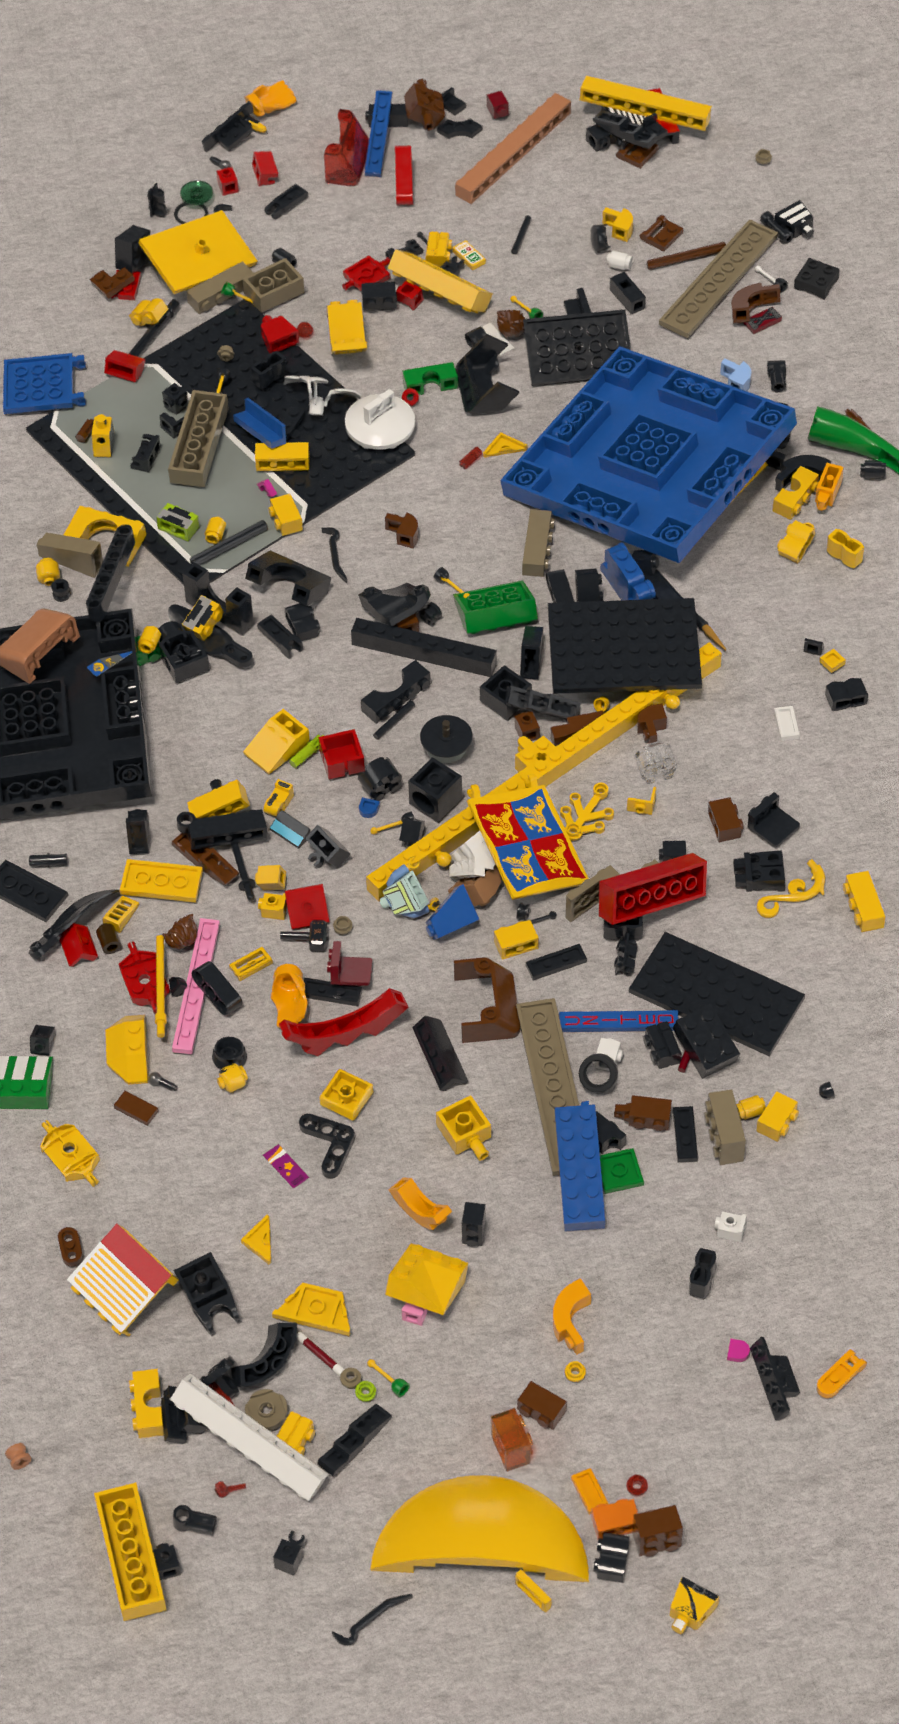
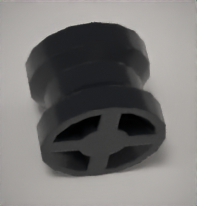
M57 579L51 585L53 598L58 602H64L70 598L71 593L67 580Z
M429 602L426 608H422L419 611V615L426 624L432 625L435 619L442 616V612L437 604Z

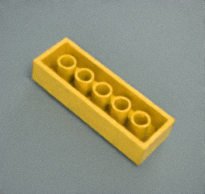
M395 249L388 269L393 271V275L404 277L407 282L418 284L420 288L426 291L430 290L434 292V295L440 298L444 297L448 299V302L454 305L458 304L468 312L472 311L477 314L479 311L485 312L493 293L410 252Z
M136 1482L94 1493L123 1621L166 1611L162 1587Z

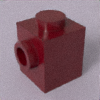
M502 90L486 95L487 109L493 119L509 115V102Z

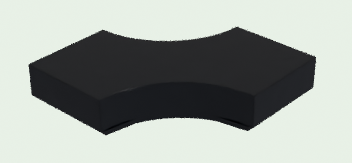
M471 118L460 122L447 119L437 127V133L447 139L455 136H467L472 139L483 130V126Z

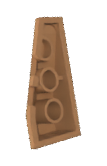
M495 864L494 870H485V877L461 878L448 892L450 894L455 887L464 884L473 906L480 905L482 907L490 902V898L496 894L502 877Z

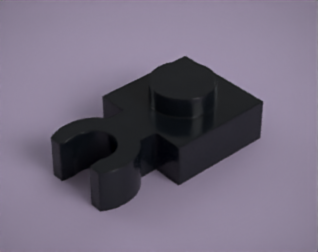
M454 256L451 259V263L445 262L440 268L457 276L460 273V269L464 267V260L462 259L460 262H457V256Z

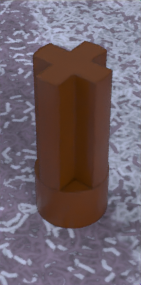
M87 419L76 434V439L79 442H85L91 433L93 419Z

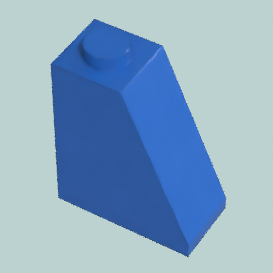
M464 884L455 887L426 921L427 933L434 940L479 920Z

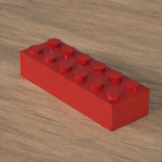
M690 853L599 881V917L614 925L706 896L707 861L694 853Z

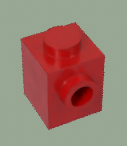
M233 167L216 170L217 183L223 196L239 192L238 180Z

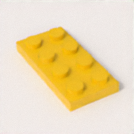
M127 859L120 886V895L196 902L203 869L198 866Z

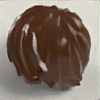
M501 310L497 312L498 329L505 337H519L524 333L523 319L526 317H523V313L520 310Z
M193 914L180 918L178 922H174L173 927L168 930L167 934H162L169 947L180 950L194 944L197 937V928L193 920Z

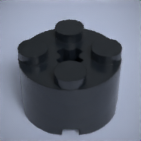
M379 757L365 766L367 770L364 773L360 772L358 775V781L370 797L376 801L382 800L386 793L390 791L394 793L401 787L399 783L402 775L388 757L386 759Z

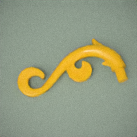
M813 859L809 860L807 865L813 874L811 880L815 879L813 886L805 891V882L801 879H793L788 884L789 895L762 897L757 902V912L764 918H772L779 912V903L774 902V907L767 909L764 907V904L768 901L799 902L811 899L819 892L824 895L826 877L822 867L817 865Z

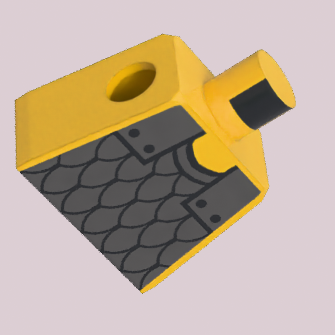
M103 414L94 417L92 428L94 457H111L115 434L112 417H107ZM101 437L105 439L104 443H100Z

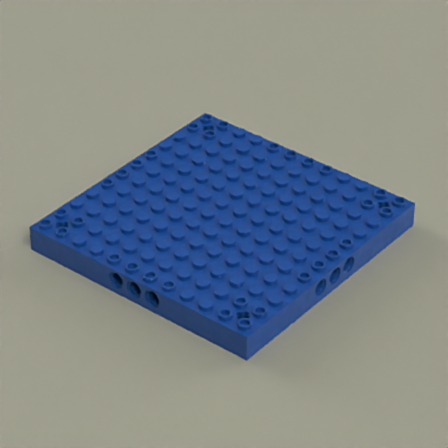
M619 346L500 480L503 495L540 510L552 511L553 515L680 563L797 425L795 408Z

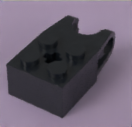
M211 1252L173 1270L175 1276L179 1279L178 1284L193 1313L209 1334L214 1333L211 1320L218 1312H226L235 1321L240 1320L229 1285Z

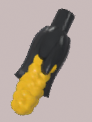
M251 115L244 120L252 127L254 132H266L267 128Z

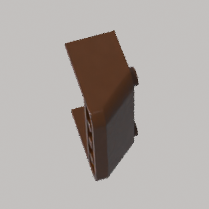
M485 957L454 960V981L492 978L495 1006L486 1007L481 1011V1021L461 1023L462 1043L517 1037L520 1033V1022L516 1008L517 999L513 973Z

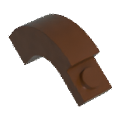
M756 283L739 290L731 300L733 323L750 321V310L756 306L781 302L779 284L762 286L761 283Z

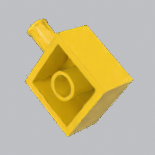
M471 1095L436 1112V1125L456 1155L471 1148L479 1161L489 1156V1151H487L482 1142L491 1138V1124Z

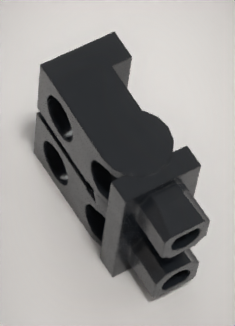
M782 850L751 854L750 852H745L744 858L733 859L734 872L744 871V874H735V887H746V892L763 889H777V892L785 891Z

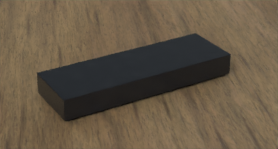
M577 944L527 961L526 968L534 981L587 962V957L581 945Z
M304 978L305 995L308 999L352 1006L359 1005L362 994L361 986L331 984L330 981Z
M693 1106L673 1107L677 1163L698 1162Z

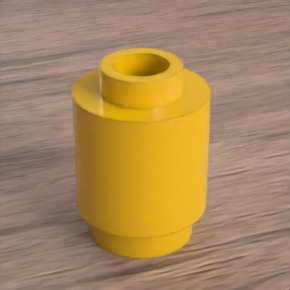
M221 517L209 519L205 531V540L211 544H217L223 537L226 522Z
M146 626L138 641V648L141 652L149 654L155 650L161 637V632L157 627Z
M758 1095L740 1100L736 1104L740 1119L744 1118L745 1120L761 1115L766 1108L764 1099L762 1097L759 1098Z

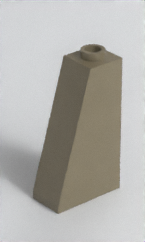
M46 532L37 542L39 557L52 558L62 566L93 578L96 577L103 563L101 545L98 541Z

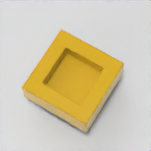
M832 649L821 656L819 662L828 671L833 673L845 665L846 659L835 649Z

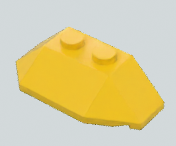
M145 1014L124 1016L105 1030L107 1066L124 1079L128 1085L148 1083Z

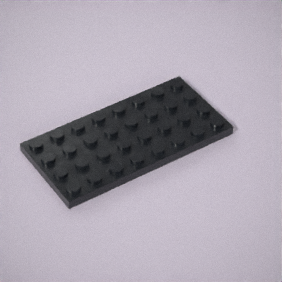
M664 932L629 987L630 994L663 1009L678 1010V1015L681 1017L711 1003L732 1040L769 1057L805 999V994L668 932Z

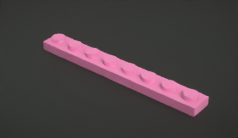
M200 918L186 982L187 987L184 991L172 1046L174 1053H193L205 994L193 980L192 971L207 961L212 962L220 927L219 920Z

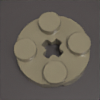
M262 1389L250 1396V1400L245 1405V1414L267 1430L272 1431L284 1424L288 1414L287 1402L280 1393L277 1394L270 1389ZM265 1406L268 1409H272L268 1414L262 1413Z

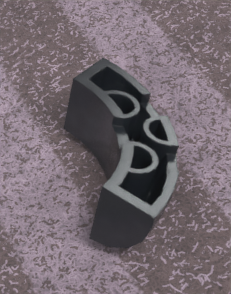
M275 1323L268 1326L266 1343L260 1354L246 1365L231 1368L232 1379L237 1387H247L264 1382L287 1362L286 1359L294 1348L297 1323Z

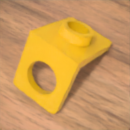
M653 787L650 801L628 798L627 811L652 815L656 799V787Z

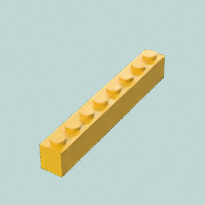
M591 76L585 77L580 88V101L645 117L656 113L658 115L657 120L702 131L706 130L711 117L712 106Z

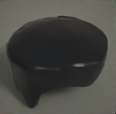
M608 224L593 225L591 227V244L596 252L611 248L608 245L605 226Z

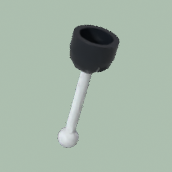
M761 266L755 267V271L762 273L773 281V285L779 284L780 293L787 289L788 282L785 279H774L763 271Z

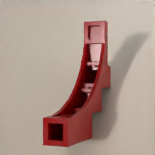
M389 988L372 1002L346 1015L316 1023H294L284 1019L279 1023L284 1039L300 1044L307 1054L320 1056L334 1042L348 1046L363 1032L377 1036L406 1011L409 1006L402 992Z

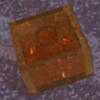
M515 1408L491 1416V1437L506 1472L530 1464V1455L533 1454L531 1435L529 1432L525 1433L523 1428L525 1427L524 1419L521 1414H517Z

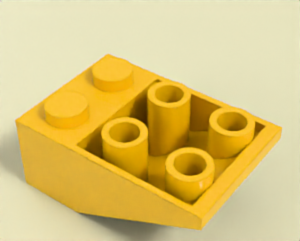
M282 709L267 721L245 748L243 754L267 774H270L310 742L309 729L285 709Z

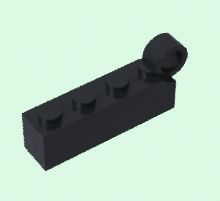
M262 809L200 819L196 818L191 812H182L177 816V829L181 833L188 834L191 850L267 839V826ZM183 821H190L191 823H190V824H182L181 822H183Z

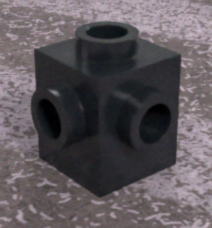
M176 383L167 387L162 392L164 407L176 415L188 406V393L186 389Z

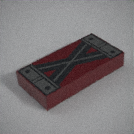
M770 307L751 316L750 321L744 322V325L755 334L781 322L782 316L773 307Z

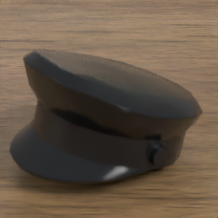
M228 1036L216 1042L212 1060L219 1069L233 1063L243 1066L247 1060V1053L243 1043L238 1038Z

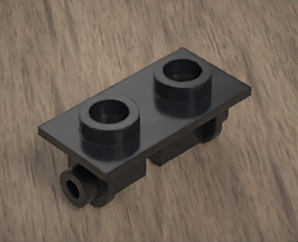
M155 183L147 193L150 218L155 214L159 217H164L166 214L164 191L158 188V184Z
M629 934L622 940L620 939L617 944L618 956L614 961V967H616L615 975L621 971L624 972V975L630 976L634 972L635 960L631 958L636 957L638 945L634 939L629 940Z

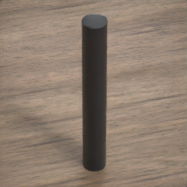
M529 215L525 216L512 247L511 253L514 255L518 253L530 224L531 217Z
M409 700L373 734L374 738L378 740L415 706V703Z

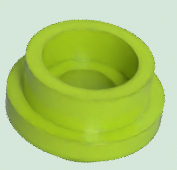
M362 1381L356 1386L355 1395L360 1401H371L376 1396V1387L369 1381ZM365 1390L369 1391L368 1394H363L362 1392Z

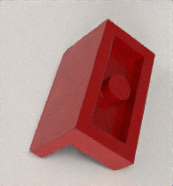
M73 923L62 933L60 942L69 966L73 967L82 958L94 961L98 957L87 926Z

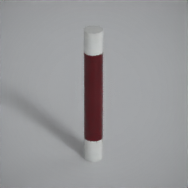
M302 1332L297 1333L296 1339L335 1373L339 1376L341 1375L342 1371L345 1370Z

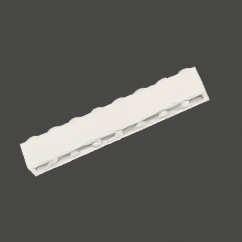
M189 1374L181 1381L170 1400L175 1403L176 1407L185 1410L192 1415L195 1421L203 1423L213 1434L225 1439L228 1445L240 1450L247 1459L255 1461L265 1472L273 1474L281 1484L289 1486L296 1491L299 1497L309 1501L317 1493L328 1476V1473L192 1374Z

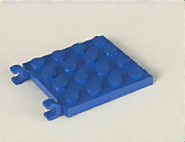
M72 353L4 360V414L72 408L73 404L85 406L84 392L73 394V366L78 369H85L84 355L73 356Z

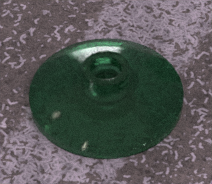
M200 180L190 181L183 185L180 190L181 199L191 205L204 204L213 196L212 186Z

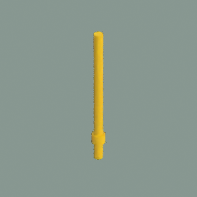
M163 935L156 936L157 1013L155 1014V1024L157 1025V1037L159 1038L165 1037V1024L167 1023L164 997Z

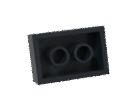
M711 1003L676 1020L673 1030L702 1079L738 1060L740 1052Z

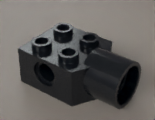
M176 621L166 622L158 628L161 632L159 639L161 659L175 683L209 670L208 656L193 631H183Z

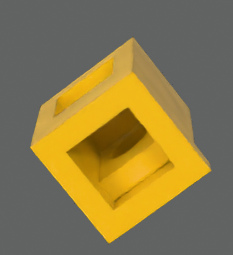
M264 893L263 898H259L258 901L261 917L284 920L287 911L285 893L283 895Z

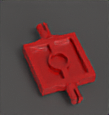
M368 255L343 270V276L349 280L342 284L343 289L347 290L355 286L362 292L361 283L387 281L391 276L385 267L389 265L391 260L387 257L380 262Z

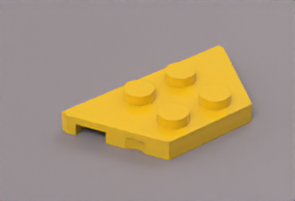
M302 1282L296 1288V1291L284 1300L285 1303L272 1312V1318L350 1336V1326L343 1292Z

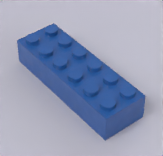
M595 1104L555 1107L564 1232L606 1229Z

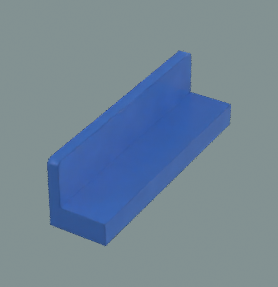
M246 398L245 411L234 414V421L271 449L286 444L285 424L251 399Z

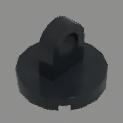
M229 1355L226 1359H222L213 1366L206 1377L202 1376L199 1380L207 1386L215 1381L228 1397H233L238 1393V1387L226 1371L236 1361Z

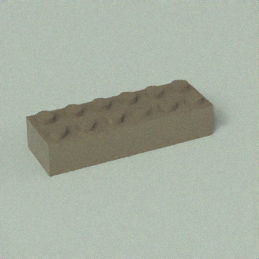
M192 391L168 467L170 483L205 487L229 409L227 394Z

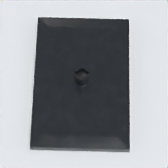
M625 309L523 319L531 386L589 381L619 346L631 350Z

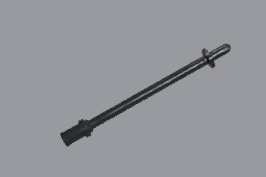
M219 779L210 782L212 790L222 786V782ZM231 844L242 880L238 887L241 891H245L249 901H253L255 896L252 889L256 885L255 881L248 877L239 844Z

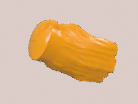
M283 80L271 86L260 85L251 94L244 97L246 103L248 101L252 103L253 114L257 117L263 116L265 113L285 109L297 101L291 88H288L287 84L285 85Z
M283 964L274 971L271 1000L274 1002L278 1012L277 1027L279 1028V1023L284 1019L299 1023L305 1018L308 1005L302 971L296 965Z

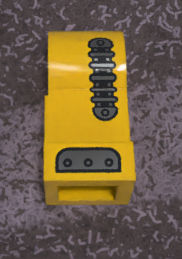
M278 779L273 792L264 804L263 812L277 817L281 810L285 811L294 797L293 785Z

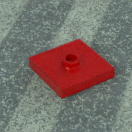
M323 884L284 891L291 929L310 926V922L313 920L330 922Z

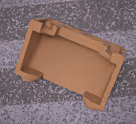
M44 608L37 610L23 626L0 646V665L30 684L36 679L33 673L35 668L41 667L39 660L60 640L67 642L69 639L75 642L80 637L75 618L67 613Z

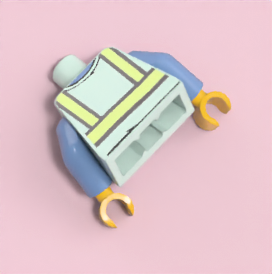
M415 856L409 858L408 864H403L392 872L386 882L387 888L383 890L384 897L380 898V904L383 908L391 907L394 914H402L411 918L427 914L431 909L436 911L440 906H432L439 899L434 897L429 902L413 870L409 872V869H415L420 864V862L415 866L410 864V861Z

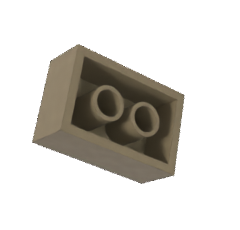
M286 258L242 278L243 293L252 300L261 313L304 293V278Z
M733 1090L708 1093V1101H705L706 1112H704L705 1123L710 1125L708 1134L710 1141H714V1158H718L719 1165L744 1162L746 1140Z

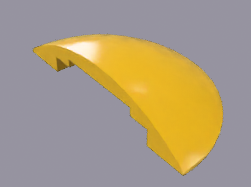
M470 1475L444 1480L429 1486L408 1499L397 1509L381 1531L374 1548L370 1571L414 1573V1566L435 1567L436 1563L523 1568V1572L545 1573V1580L589 1582L588 1562L582 1540L576 1528L561 1508L541 1492L515 1480L488 1475Z

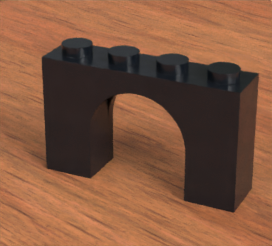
M269 550L248 563L245 579L260 586L276 578L291 580L295 582L292 600L308 606L328 594L332 577Z
M194 562L183 573L187 603L194 606L201 595L218 603L224 611L220 622L242 635L254 624L250 594L236 587L225 598L226 602H224L212 590L207 569Z

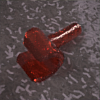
M220 1481L215 1484L214 1491L218 1497L224 1498L229 1492L245 1489L246 1485L243 1483L227 1487L224 1481Z

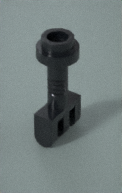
M415 239L406 241L404 248L397 249L410 252L416 256L424 252ZM389 248L385 252L386 258L388 257L390 260L395 252L393 248Z

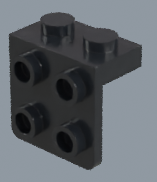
M775 792L764 797L756 808L753 807L749 811L747 827L773 847H779L799 829L800 823L779 808L780 796Z

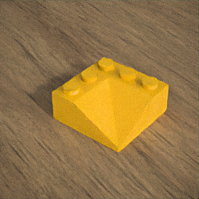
M410 1243L388 1276L385 1295L444 1315L465 1283L469 1263L459 1258L444 1255L439 1251H433L421 1245Z

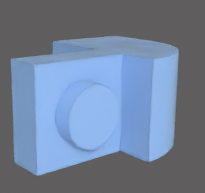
M725 358L721 362L720 374L728 378V385L748 391L751 381L749 365L744 361L738 365Z

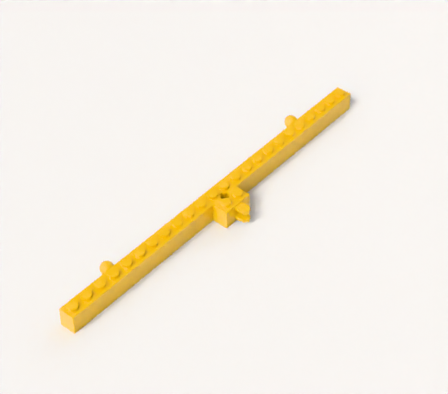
M710 642L699 649L701 676L704 679L721 667L722 653ZM688 689L637 691L558 746H554L544 735L535 742L527 739L526 736L519 737L518 753L515 755V769L518 773L485 796L528 788L524 783V779L528 778V774L536 775L538 786L545 785L547 787L637 725L638 715L642 709L661 703L669 709H676L680 705L678 696ZM469 806L366 876L367 891L379 902L380 898L384 897L383 890L387 888L386 882L392 872L403 864H408V860L412 856H415V858L410 861L411 865L415 866L420 862L417 868L409 869V872L413 870L415 876L436 862L441 867L450 865L452 858L449 853L480 831Z

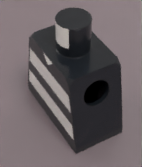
M800 200L775 213L774 220L784 229H789L793 233V238H797L802 234L807 238L813 235V216Z

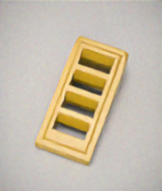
M122 895L103 917V924H112L115 930L121 933L140 905L139 902Z

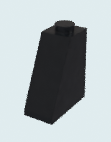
M525 626L520 664V676L524 679L538 680L544 627Z

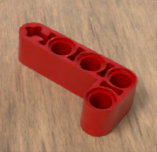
M411 145L395 146L396 205H413Z

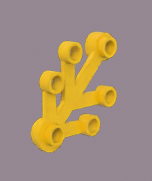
M600 782L594 785V796L584 810L580 794L576 792L570 794L569 802L574 805L578 817L576 822L572 819L571 808L569 806L561 807L560 816L565 819L567 825L565 830L570 840H578L585 833L595 832L602 834L605 831V824L602 821H596L594 824L583 826L585 822L601 818L609 821L614 818V810L612 808L592 812L599 801L608 796L609 788L607 784Z

